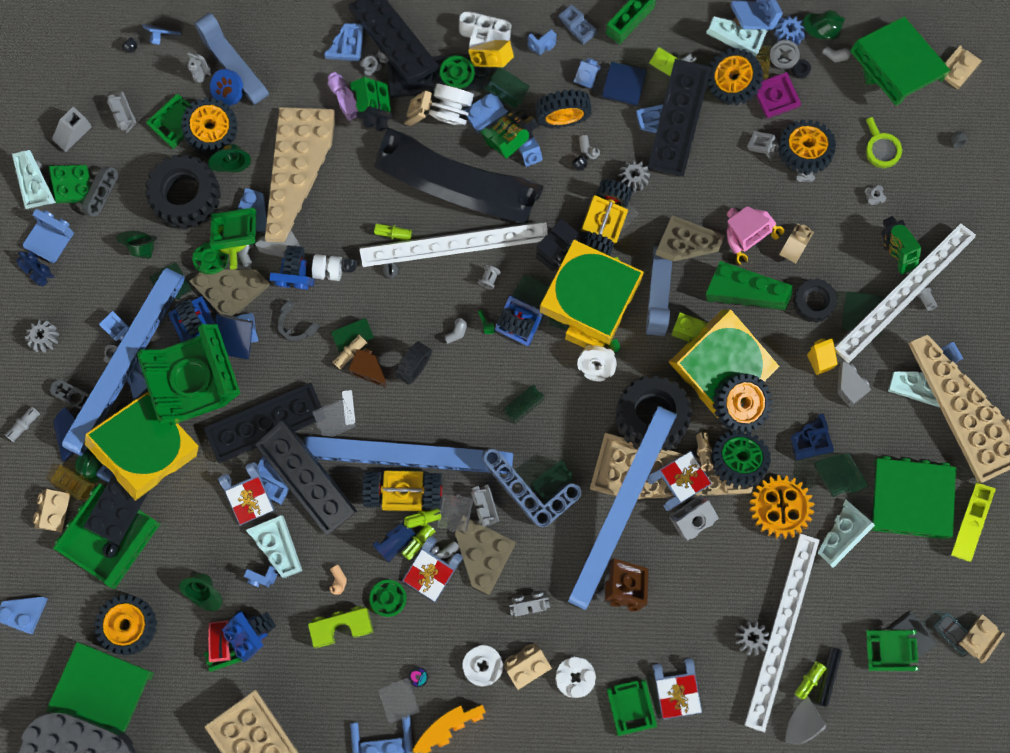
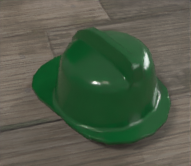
M827 10L823 13H811L805 16L803 26L806 32L814 38L837 39L841 35L845 17L840 16L833 10Z
M229 144L210 157L208 166L216 172H241L249 167L251 157L240 146Z
M125 231L118 234L116 240L127 246L131 256L150 259L157 237L140 231Z
M88 448L83 455H78L75 461V474L81 482L94 484L101 479L97 476V472L103 464Z
M193 571L189 578H185L180 582V592L203 610L216 611L222 606L223 599L220 593L213 587V581L207 574Z

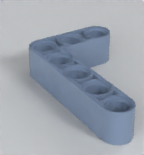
M208 12L194 22L203 43L224 69L237 72L243 82L242 91L252 104L256 105L267 97L269 92L225 39L215 17Z
M654 246L646 335L665 337L670 318L668 302L672 261L655 255L658 246Z
M487 449L481 455L483 464L528 518L537 526H548L581 496V489L578 485L566 483L541 503L499 451ZM490 452H493L496 456L493 463L487 461V455ZM503 467L508 470V475L505 478H501L499 475V471ZM516 482L521 486L518 493L512 491V485ZM573 487L575 493L569 498L566 493L567 489ZM528 497L533 500V505L530 508H526L524 504ZM554 500H559L560 507L557 510L552 508ZM543 512L546 518L544 522L539 523L537 515Z

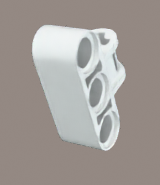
M463 12L460 15L459 32L463 36L471 38L469 48L492 40H510L511 24L506 20L472 12Z

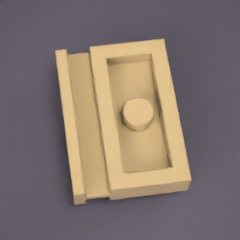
M960 45L945 63L951 71L944 80L958 90L978 67L981 60L968 50L962 49Z
M425 90L411 99L406 115L409 118L404 124L411 127L425 118L424 112L428 111L432 104V100H430L432 93Z
M982 614L976 619L959 644L973 657H977L982 664L989 658L1005 633H1001L998 627Z

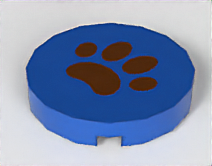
M221 69L217 71L210 83L212 97L216 98V101L222 100L224 104L229 106L239 102L243 94L241 93L243 89L241 77L233 70Z

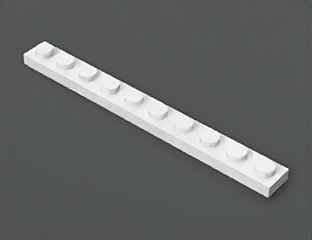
M546 221L364 246L360 247L362 266L366 267L540 242L548 235Z
M960 224L835 347V352L846 362L850 363L976 235Z
M800 534L770 634L769 644L766 648L744 726L761 732H765L819 544L818 539Z

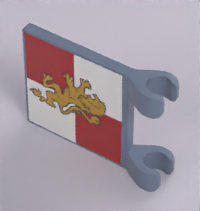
M691 451L652 473L647 478L650 485L662 478L673 494L674 498L664 504V508L667 511H670L680 503L712 485Z
M255 462L246 465V470L251 478L232 486L228 474L218 478L239 525L275 510Z
M431 536L427 538L420 553L404 577L403 582L436 602L462 561L463 556L457 553L449 564L430 552L437 541Z
M693 659L684 660L687 674L664 678L661 664L653 665L662 719L702 713Z

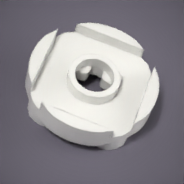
M587 345L579 355L578 369L582 370L585 373L584 376L590 380L604 381L607 377L613 376L617 366V361L614 357L615 353L613 350L601 346ZM593 361H598L601 364H599V366H596L595 362Z
M481 645L473 648L466 654L463 660V670L465 676L474 685L488 686L492 685L501 676L503 663L495 649ZM485 660L486 665L489 667L481 672L477 664Z
M572 657L566 659L559 665L556 671L557 687L568 697H583L595 685L596 675L594 668L583 658ZM572 672L574 674L580 673L579 678L581 681L579 683L577 681L571 682L572 677L570 675Z

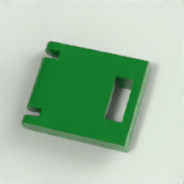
M176 94L146 122L172 149L185 139L182 132V116L186 108L190 107V104L184 98L182 99L179 94ZM162 124L171 132L167 137L158 129Z
M246 208L211 214L210 247L213 251L254 244L256 209ZM219 226H224L223 238L218 234Z
M868 629L866 631L869 671H919V666L910 665V663H918L917 637H909L910 634H917L916 629ZM880 640L881 660H873L872 642Z
M646 679L641 680L643 686L641 689L639 688L638 681L614 686L615 695H612L610 687L606 688L617 736L657 727ZM644 717L645 726L627 730L626 721Z

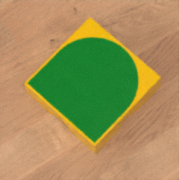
M573 240L540 305V313L563 324L574 326L583 333L610 345L621 322L622 315L631 302L644 272Z
M722 309L694 340L687 343L669 361L670 365L684 381L695 389L700 399L714 415L716 411L712 405L715 404L713 396H716V393L714 391L716 388H719L718 384L720 382H724V378L730 377L732 374L746 373L755 375L765 381L779 367L731 309ZM744 398L741 399L740 404L745 401Z
M149 392L85 434L86 447L103 465L112 471L117 481L134 500H137L155 487L165 476L177 471L195 458L199 447L178 423L174 425L158 423Z

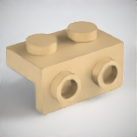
M50 489L42 490V493H39L37 498L39 508L33 517L34 528L62 532L70 494Z
M536 643L527 645L521 652L508 657L503 662V667L518 690L552 669Z

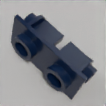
M18 253L20 257L16 260L17 265L26 274L33 271L29 277L38 286H45L47 278L55 277L46 265L37 260L38 257L34 253Z

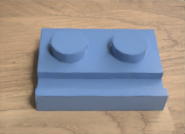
M494 92L464 110L469 113L465 117L472 127L475 128L477 134L484 128H488L498 122L508 112Z

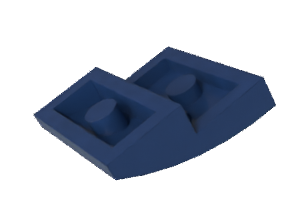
M611 62L602 97L638 105L647 70Z
M216 314L215 324H218L228 356L249 359L253 321L236 319V316Z

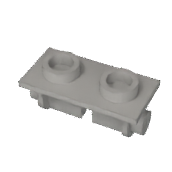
M188 53L190 60L187 67L193 75L195 82L201 83L206 75L212 76L203 56Z
M121 92L117 97L114 95L108 96L107 103L111 111L117 112L113 114L117 126L128 133L136 124V121L124 93Z
M489 484L480 488H472L471 495L475 506L479 505V508L476 509L479 523H482V526L488 527L499 522Z
M534 591L531 595L523 596L519 594L513 596L512 599H508L511 615L517 617L529 614V606H532L533 613L546 611V608H550L547 592Z

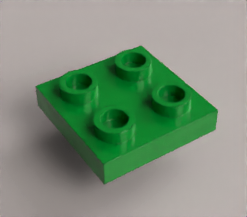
M87 165L49 166V190L55 202H84L91 188Z

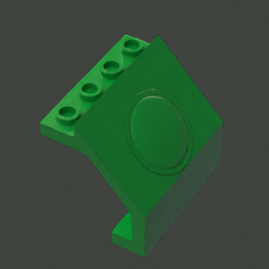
M202 324L198 327L199 336L162 350H140L137 353L158 423L174 425L222 408L241 394L218 324Z

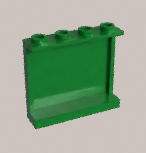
M905 16L858 39L850 51L895 106L901 104L906 96L936 80L942 82L951 71Z
M880 456L873 461V465H875L872 522L875 526L870 531L939 539H950L953 537L956 467L943 462L934 465L926 460H920L918 463L911 462V459L900 458L899 461L891 460V457Z
M99 483L98 486L91 490L89 499L81 504L76 517L68 522L64 534L56 539L53 549L104 582L108 587L116 589L161 524L139 510L120 545H117L119 547L118 555L114 558L105 557L102 553V547L105 543L112 541L84 528L86 521L106 488ZM109 545V548H108L106 554L109 553V550H110V548H111L112 545Z
M77 642L46 711L51 712L56 709L77 711L76 715L111 729L116 727L125 733L148 680L152 679L154 672Z

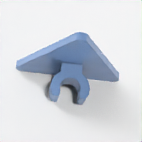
M146 24L142 25L143 28L152 32L150 37L152 44H160V33L181 35V32Z

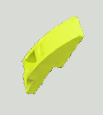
M976 482L951 556L969 562L972 561L996 488Z

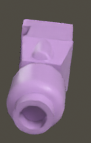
M337 72L331 73L327 77L329 80L328 85L332 92L337 94L340 109L347 120L350 121L357 117L356 100L353 93L348 89L343 77L338 75Z

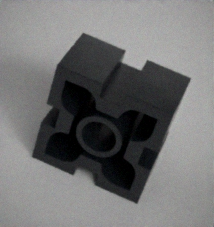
M560 219L551 229V232L536 246V258L554 272L556 268H560L573 240L579 242L577 240L579 233L564 220Z

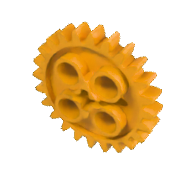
M778 475L776 481L770 477L769 483L763 480V487H756L759 493H752L755 499H751L750 504L755 506L751 507L750 511L755 512L751 518L758 519L755 526H763L761 532L767 529L769 530L768 536L775 533V537L778 539L779 535L782 534L783 538L786 539L788 533L793 538L795 531L801 534V527L805 529L808 527L806 522H811L812 520L808 515L814 514V511L809 508L813 507L814 503L808 502L812 495H806L808 488L801 489L802 482L796 485V478L790 482L788 481V476L781 480L780 475ZM779 490L782 491V505L785 507L783 512L785 524H782V511L778 507L780 504ZM792 493L796 499L790 501L786 498L785 494ZM769 494L774 495L775 498H776V501H775V502H769V501H767L766 495H769ZM789 512H794V513H796L797 516H798V519H797V520H791V519L788 517V513H789ZM771 513L776 514L778 520L775 522L771 521L768 515Z

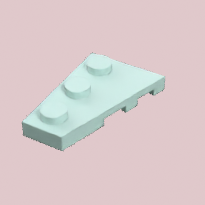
M714 16L706 33L733 48L745 49L756 57L767 30L743 29L734 21Z
M31 151L12 154L25 209L56 203Z
M894 372L892 374L888 392L940 407L923 373Z
M847 500L843 504L842 512L835 519L836 523L831 532H828L818 551V554L832 567L875 526L873 522Z
M284 516L276 517L246 530L256 541L258 547L269 558L268 560L282 578H287L302 571Z

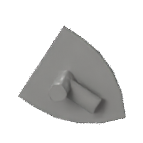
M806 697L794 711L786 731L785 743H804L813 739L825 729L826 724L809 697Z

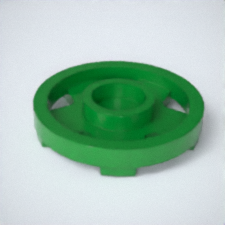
M452 56L446 59L440 68L442 82L446 86L457 89L467 87L474 79L473 64L463 56ZM455 60H460L461 62H459L458 64H456L454 61H455ZM445 66H446L447 69H448V71H446L445 73H443V70H444V68H445ZM468 66H470L471 72L467 71Z
M207 242L194 251L192 260L194 267L199 272L216 274L227 266L228 254L220 250L213 251L210 247V242ZM225 255V260L223 262L221 258Z
M383 580L372 588L369 600L372 609L378 615L393 617L404 609L407 595L403 586L398 582ZM389 583L387 588L381 587L382 584ZM398 587L401 589L403 595L397 593ZM375 593L378 598L373 603V595ZM402 604L401 607L396 611V605ZM385 609L387 614L382 613L378 610Z

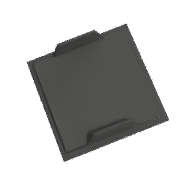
M912 611L889 628L916 629L917 634H910L909 637H917L918 658L937 644Z

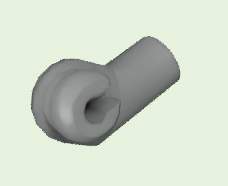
M829 46L822 52L834 62L845 61L851 55L848 48L835 51Z
M462 318L455 320L453 332L444 335L447 344L463 338L467 324Z
M452 541L444 549L439 550L435 546L430 552L440 559H445L459 549V545Z

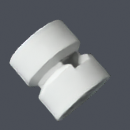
M315 254L312 264V277L314 279H324L327 277L328 280L340 281L342 257L330 256V258H327L326 255Z

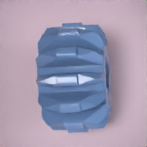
M789 15L786 17V20L781 18L775 26L774 37H778L777 42L782 39L791 40L799 45L805 37V28L802 26L803 22H797V17L791 19Z

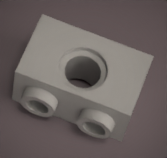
M701 494L669 516L679 535L687 541L695 538L699 532L712 526L719 519L709 500Z

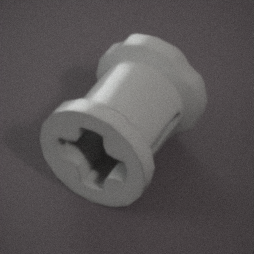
M485 265V272L482 279L478 281V284L493 290L495 287L493 284L501 271L493 266Z

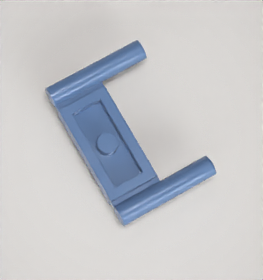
M402 717L404 738L360 743L358 723L350 724L352 752L414 753L410 717Z

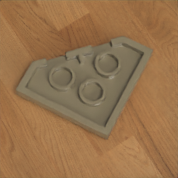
M672 215L655 255L670 261H678L719 251L725 235Z
M223 269L216 274L200 272L190 280V283L219 314L236 316L270 286L269 282L257 270Z
M463 516L455 535L473 588L490 596L516 542Z

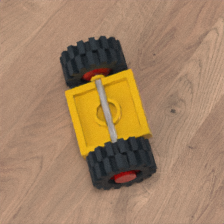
M603 179L600 182L596 196L594 195L591 199L580 230L582 234L579 242L610 256L613 246L617 243L628 209L624 207L628 206L633 191L626 184H621L622 182Z
M384 471L383 486L381 472L364 473V507H380L382 499V510L422 511V496L424 495L425 508L441 509V473H425L424 487V474L419 471Z

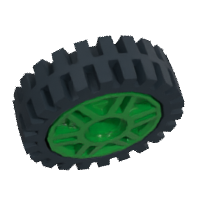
M733 430L731 433H725L716 442L711 454L714 466L712 470H715L716 476L720 475L719 480L722 482L727 480L726 485L730 486L733 483L734 488H738L739 485H741L742 489L746 488L747 485L750 488L754 484H759L765 477L771 463V454L768 452V446H764L765 442L762 439L758 441L759 436L756 434L754 437H751L752 432L747 431L744 434L743 431L737 433L736 430Z

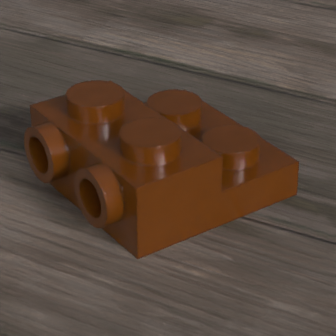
M615 558L610 561L609 580L605 582V601H609L613 607L626 606L631 612H637L645 607L648 603V568Z

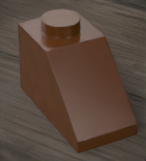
M357 349L349 367L350 374L386 388V380L374 353L367 349H363V351Z

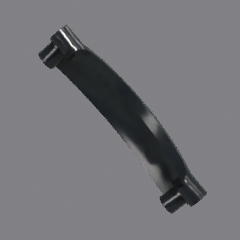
M392 128L387 129L374 164L376 169L435 197L472 210L523 224L528 222L535 201L539 200L543 190V185L528 179L482 170L450 159L426 147L414 137Z

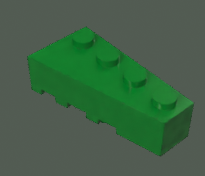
M720 261L706 292V300L712 303L715 301L723 302V304L734 303L749 307L752 305L760 306V308L785 310L792 295V285Z

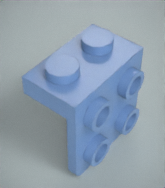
M776 0L732 1L731 8L743 29L774 30L783 14Z
M36 209L32 215L38 222L23 243V247L41 258L55 263L74 232L69 228L70 224L61 218L56 220L50 212L46 210L41 212Z

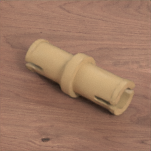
M358 334L348 346L345 345L344 350L332 362L342 370L354 358L357 349L360 350L367 342Z
M701 432L696 435L698 443L697 455L700 457L701 469L706 471L707 465L708 471L714 468L711 457L712 448L709 445L708 434L704 432V438H702Z

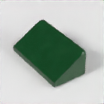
M366 318L331 332L339 352L343 351L345 345L348 346L358 334L365 341L374 338Z

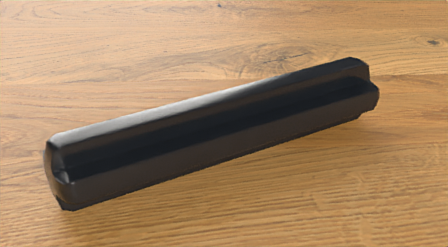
M831 648L819 692L817 704L823 707H828L840 663L842 650L838 648Z

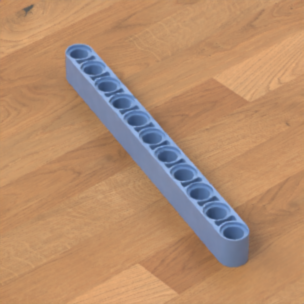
M168 268L163 270L62 443L63 448L80 456L84 454L87 449L85 434L103 422L127 381L128 376H130L132 367L134 368L139 360L137 353L140 350H145L184 282L183 275Z
M658 406L568 600L569 603L584 610L587 609L677 414Z
M304 437L303 443L318 460L491 473L481 460V455L485 450L321 437ZM499 451L512 467L513 453ZM490 452L487 455V461L493 463L496 456L493 452ZM501 468L499 474H508L507 468Z

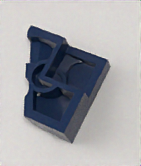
M66 407L58 413L53 421L61 459L64 462L75 454L62 447L63 440L76 419Z
M823 413L819 414L818 418L811 424L805 425L802 431L796 432L791 436V445L796 461L834 452V447L828 433V425Z
M403 521L395 529L388 532L383 541L380 543L376 541L373 546L389 563L413 540L412 537L416 536L411 528L404 526Z

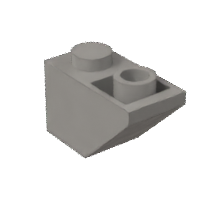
M72 107L59 120L52 140L67 152L92 126L78 110Z
M290 231L285 243L266 242L265 236L259 238L258 242L255 243L260 253L283 258L288 245L300 246L292 231Z
M844 361L839 366L837 394L850 408L871 389L868 381L857 374L855 366Z

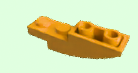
M483 705L465 713L462 706H459L439 718L422 735L413 752L429 753L431 752L430 747L436 744L442 747L450 743L449 739L452 738L450 729L453 728L454 731L465 727L464 723L472 720L474 723L484 718L482 714L486 713Z

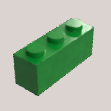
M629 0L608 22L606 35L620 45L655 8L656 0Z

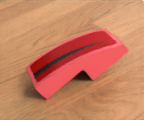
M229 620L209 623V662L231 660L230 643L226 640L222 631L229 623Z

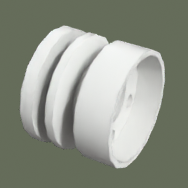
M436 84L433 96L441 99L440 103L431 104V106L438 108V112L429 110L428 115L452 125H466L467 120L461 119L459 116L469 115V113L462 110V106H471L474 94L454 87Z

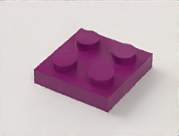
M787 72L761 82L762 87L758 89L759 93L756 97L766 119L801 106V102Z

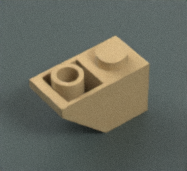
M797 223L779 255L796 264L814 232L808 226Z

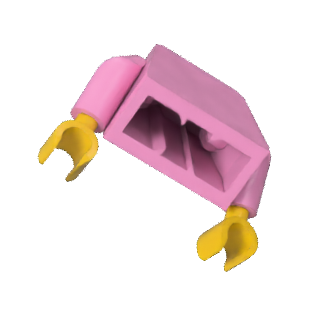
M745 207L740 212L736 208H731L727 213V217L730 218L727 221V240L733 254L736 253L737 255L735 262L739 266H741L739 257H743L745 262L748 261L747 255L741 253V250L747 251L770 233L775 240L780 238L776 231L781 235L784 234V228L777 227L776 222L767 211Z

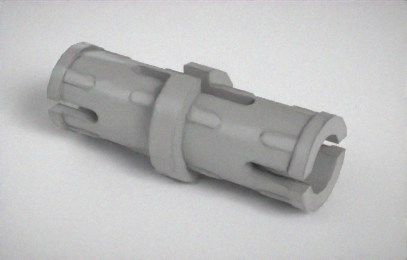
M30 406L20 419L17 418L15 420L16 423L4 435L12 442H15L25 430L30 428L29 425L40 413Z

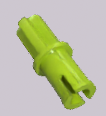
M376 224L374 234L391 237V240L394 238L410 240L412 229L398 228L396 225Z
M440 510L419 511L418 514L405 517L404 526L412 528L419 525L426 526L427 523L439 521L441 514L435 515V513H439Z
M428 524L424 526L416 536L412 537L413 540L402 551L403 556L411 560L420 548L423 547L427 538L431 537L436 531Z
M815 661L807 675L803 676L804 680L795 691V695L804 700L811 689L818 685L817 681L826 670V667Z

